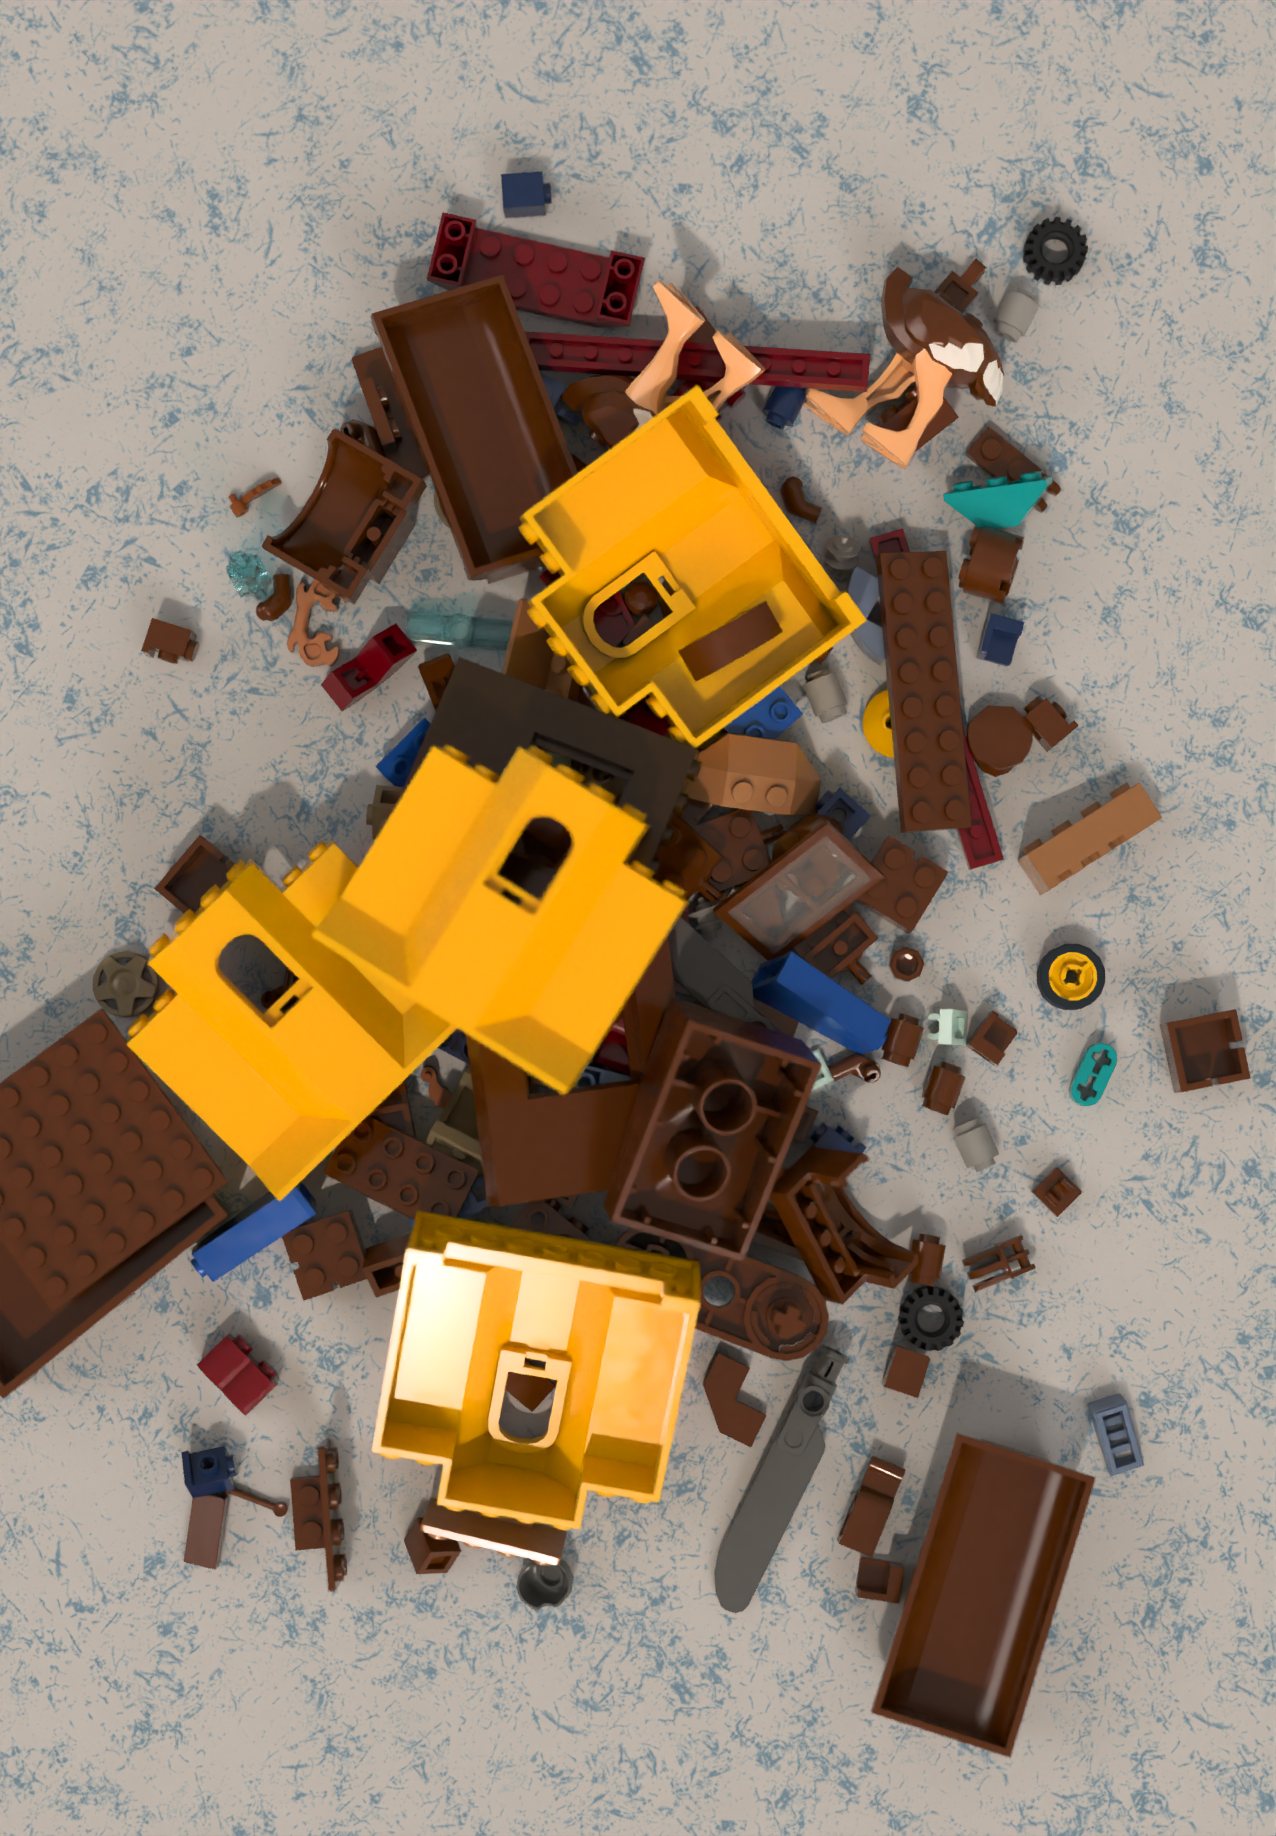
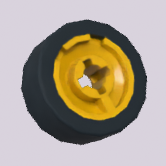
M1064 944L1050 950L1041 959L1037 969V986L1042 997L1052 1006L1062 1010H1078L1092 1004L1101 995L1105 985V968L1100 957L1090 948L1080 944ZM1071 970L1076 973L1077 980L1075 983H1066L1064 981L1067 974L1066 971Z

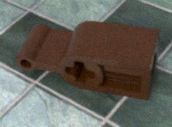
M872 1455L864 1478L856 1491L837 1540L840 1545L869 1557L873 1556L891 1512L895 1495L906 1471L904 1468Z

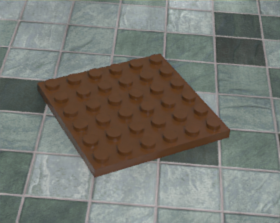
M104 1009L98 1010L0 1083V1240L52 1312L58 1310L229 1183V1180L143 1062L126 1045L127 1040Z

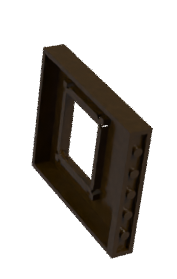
M459 657L396 806L433 746L444 748L446 744L453 746L469 756L467 764L474 768L476 764L483 765L500 775V778L519 747L529 750L531 745L534 747L539 746L628 781L618 806L623 808L625 803L633 806L647 815L643 822L650 825L628 864L631 865L633 861L642 863L655 872L652 876L655 880L662 863L661 860L657 859L662 846L668 848L675 832V827L671 826L676 813L680 815L683 813L689 797L684 792L689 780L696 781L702 762L698 760L699 754L696 748L611 715H605L603 712ZM509 852L496 874L536 899L541 900L558 871ZM504 889L501 894L518 906L523 901V899L507 889Z

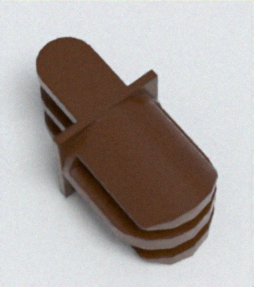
M1022 1235L995 1244L994 1247L962 1260L964 1266H969L994 1255L997 1257V1259L968 1271L967 1275L970 1280L1000 1268L1003 1271L974 1284L972 1287L975 1292L1009 1278L1014 1279V1277L1036 1268L1034 1263L1030 1264L1027 1257L1030 1252L1028 1249L1025 1250L1021 1240L1024 1239ZM1011 1245L1015 1254L1005 1257L1002 1249ZM1018 1260L1021 1268L1011 1271L1008 1263Z

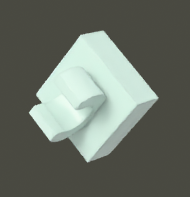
M940 1009V1014L932 1013L928 1015L929 1020L939 1021V1032L928 1033L927 1038L938 1040V1044L966 1046L968 1011Z

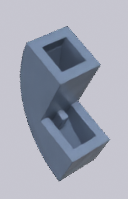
M856 566L848 580L845 592L848 593L866 620L879 597L878 578ZM867 620L850 634L859 649L873 662L881 665L885 659L882 627Z

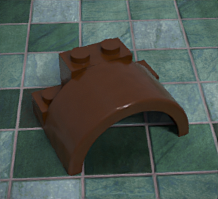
M333 429L326 439L328 442L326 462L310 498L295 520L283 532L274 537L269 535L266 537L262 548L321 582L326 589L355 605L370 579L380 584L415 527L409 515L427 485L422 478L339 430Z

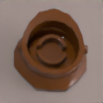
M987 706L967 725L966 740L975 763L982 772L997 777L1009 773L1014 766L1024 761L1033 742L1032 727L1014 707Z

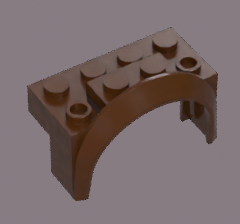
M812 1146L775 1182L770 1198L819 1292L826 1301L843 1305L864 1282L895 1289L918 1265L917 1253L891 1242L876 1231L858 1212L844 1190L848 1186L846 1178L861 1163L867 1162L869 1157L859 1152ZM849 1233V1238L843 1242L842 1238Z

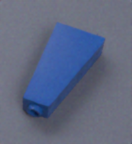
M792 951L761 963L751 981L753 997L855 1053L862 1055L874 1050L876 1051L882 1047L887 1039L888 1034L886 1030L891 1022L890 1019Z
M302 1181L281 1201L270 1191L193 1247L192 1256L194 1258L191 1260L193 1267L200 1276L208 1275L212 1282L216 1281L316 1214L315 1198Z

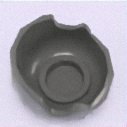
M530 1559L520 1570L516 1589L521 1601L531 1609L539 1610L545 1606L557 1607L570 1595L574 1576L567 1562L562 1559L559 1565L552 1564L549 1566L536 1564Z

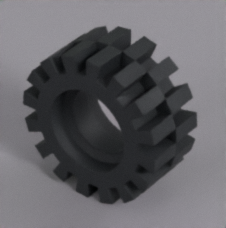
M1055 217L1053 221H1050L1049 218L1044 219L1041 225L1037 224L1033 227L1025 242L1023 263L1027 262L1026 270L1028 273L1033 272L1035 274L1033 277L1035 280L1044 279V284L1050 285L1051 282H1055V286L1061 285L1064 280L1069 282L1073 279L1074 275L1079 273L1086 260L1088 246H1085L1087 238L1085 234L1081 236V228L1078 225L1075 228L1071 226L1072 221L1066 219L1065 223L1060 222L1061 217ZM1053 239L1062 241L1068 249L1067 259L1061 263L1047 261L1042 253V247L1047 241Z
M925 1286L924 1288L913 1290V1293L908 1294L904 1298L905 1301L899 1308L900 1316H898V1322L904 1336L914 1346L925 1351L943 1350L946 1346H951L956 1337L959 1338L961 1327L964 1325L962 1318L964 1314L958 1300L951 1293L939 1287ZM926 1305H936L944 1313V1323L935 1332H926L918 1324V1313Z

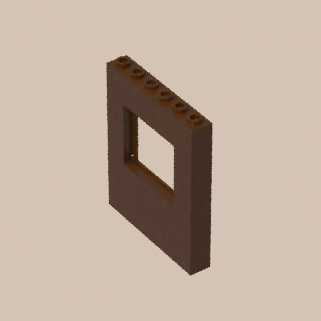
M668 936L622 1009L631 1080L576 1087L569 1090L565 1095L558 1090L530 1094L528 1076L525 1069L466 1033L487 1206H506L609 1189L641 1082L640 1072H644L646 1062L671 998H676Z

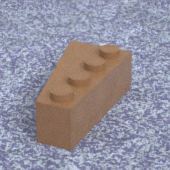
M1126 782L1109 793L1113 800L1102 807L1098 801L1080 812L1083 816V819L1072 825L1068 819L1051 830L1054 837L1047 842L1042 843L1039 838L1022 849L1025 856L1017 861L1039 895L1051 890L1060 882L1076 874L1090 863L1162 818L1140 783L1130 788Z

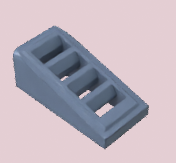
M1114 1394L1088 1403L1087 1406L1110 1476L1144 1466L1127 1401L1122 1395ZM1122 1422L1123 1427L1106 1432V1427ZM1123 1437L1127 1438V1441L1112 1446L1109 1444L1111 1441ZM1131 1450L1132 1455L1114 1460L1113 1455Z

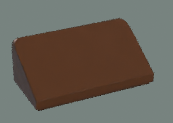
M211 1494L193 1498L184 1562L210 1569H217L219 1567L229 1495Z

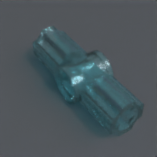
M241 550L231 554L226 571L239 596L253 597L257 601L266 597L272 580L258 554H246Z
M409 611L406 636L411 642L447 645L457 649L468 647L507 651L513 621L470 617L462 613L450 615ZM457 623H463L469 627L468 634L462 639H455L450 635L451 628Z

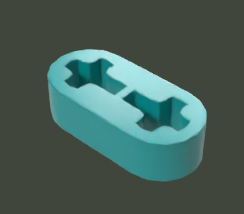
M1104 1043L1093 1044L1085 1051L1069 1087V1095L1077 1105L1092 1106L1102 1097L1117 1063V1054L1110 1045ZM1103 1049L1106 1051L1105 1058L1109 1060V1064L1101 1065L1097 1073H1094L1092 1070L1096 1061L1091 1058L1092 1054L1100 1053ZM1091 1076L1094 1079L1090 1089L1095 1092L1094 1096H1087L1082 1100L1080 1098L1081 1092L1077 1090V1086L1079 1084L1085 1085Z

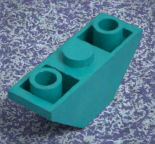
M1041 471L1020 474L1021 480L1007 481V476H999L986 479L987 485L973 486V481L958 482L952 484L953 489L944 493L943 497L947 504L977 527L982 528L984 525L995 529L1014 527L1026 519L1053 483L1052 475L1042 477Z

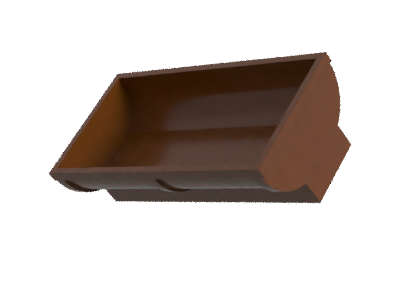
M499 275L372 313L371 323L379 338L417 439L420 454L424 458L464 564L467 579L471 581L487 579L488 584L545 566L540 559L544 552L536 542L530 545L518 529L522 525L519 518L577 475L578 471L504 276Z
M956 1432L879 1686L874 1697L871 1713L1011 1758L1096 1479L1094 1476L1051 1463L1047 1459L988 1440H979Z

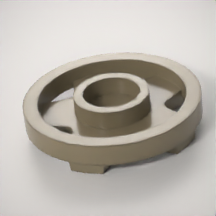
M118 952L108 956L100 963L93 977V992L97 1002L107 1012L121 1017H132L146 1011L155 1001L159 990L157 972L148 964V959L133 952ZM120 958H132L126 965H122L117 961ZM146 967L150 972L152 983L143 978ZM104 971L107 980L100 985V979ZM138 998H148L143 1005L135 1009V1003ZM114 999L118 1010L108 1005L106 1000Z

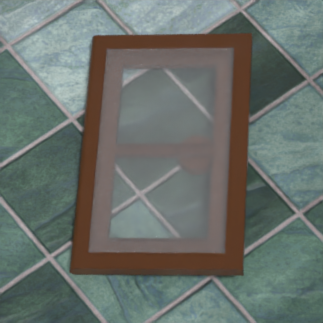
M826 820L713 908V911L769 961L788 953L884 879L885 875Z

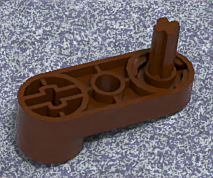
M632 1227L625 1230L614 1245L650 1253L652 1250H657L662 1255L667 1256L670 1254L669 1249L662 1244L666 1238L659 1236L660 1242L649 1241L646 1247L628 1241L637 1233L644 1232ZM680 1243L685 1250L687 1259L700 1261V1305L695 1329L766 1357L784 1361L803 1358L819 1346L827 1332L829 1314L826 1301L814 1284L800 1275L746 1255L744 1262ZM724 1276L733 1283L734 1294L731 1300L724 1305H713L704 1297V1285L712 1277Z

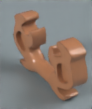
M316 579L306 593V585L304 582H300L296 590L297 610L294 626L287 640L288 650L293 653L295 646L298 644L300 656L305 664L311 667L322 665L332 667L340 655L338 647H334L331 651L327 652L326 643L333 640L332 637L326 633H317L313 639H309L307 626L310 610L316 602H320L321 607L325 611L337 612L338 608L333 602L338 595L326 589Z

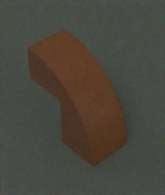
M764 601L742 612L718 629L694 640L678 652L696 682L748 654L783 631L767 602Z

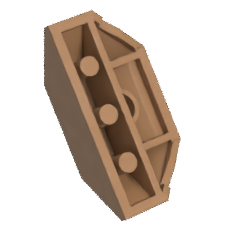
M727 733L698 752V760L702 762L699 775L695 782L689 780L684 792L689 795L688 798L722 807L789 816L815 814V804L818 802L821 778L796 742Z

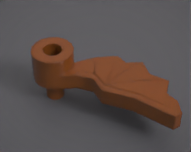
M275 478L259 484L239 500L235 494H231L228 497L232 502L230 508L236 518L249 511L248 503L279 486L282 483L281 480Z
M427 1065L421 1071V1079L425 1082H430L428 1090L429 1099L434 1100L435 1107L445 1109L452 1095L447 1088L440 1086L438 1083L436 1069L433 1066Z

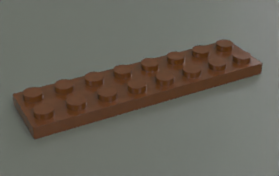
M946 551L880 553L876 556L900 830L901 833L968 829L972 826Z

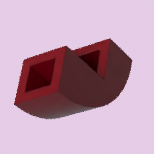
M394 624L373 636L354 659L331 671L321 686L339 709L344 711L391 677L416 653L417 649L400 627Z

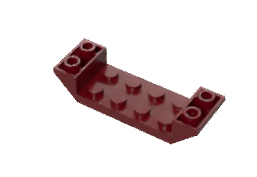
M442 212L427 281L449 291L503 275L516 310L595 328L630 326L645 258L611 250L609 258L484 230L477 227L475 219Z

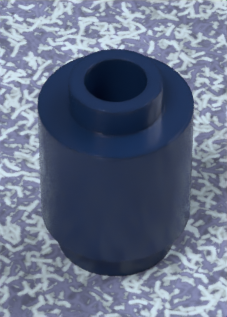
M774 386L762 410V413L767 416L765 421L778 429H784L785 426L792 427L806 400L805 392L807 388Z

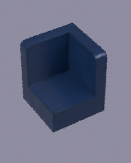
M991 613L986 620L976 658L1006 667L1010 666L1017 640L1022 634L1025 622Z

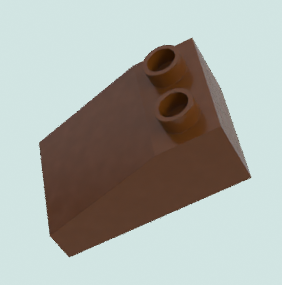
M672 997L645 1065L603 1207L610 1221L744 1262L822 1063L801 1039Z

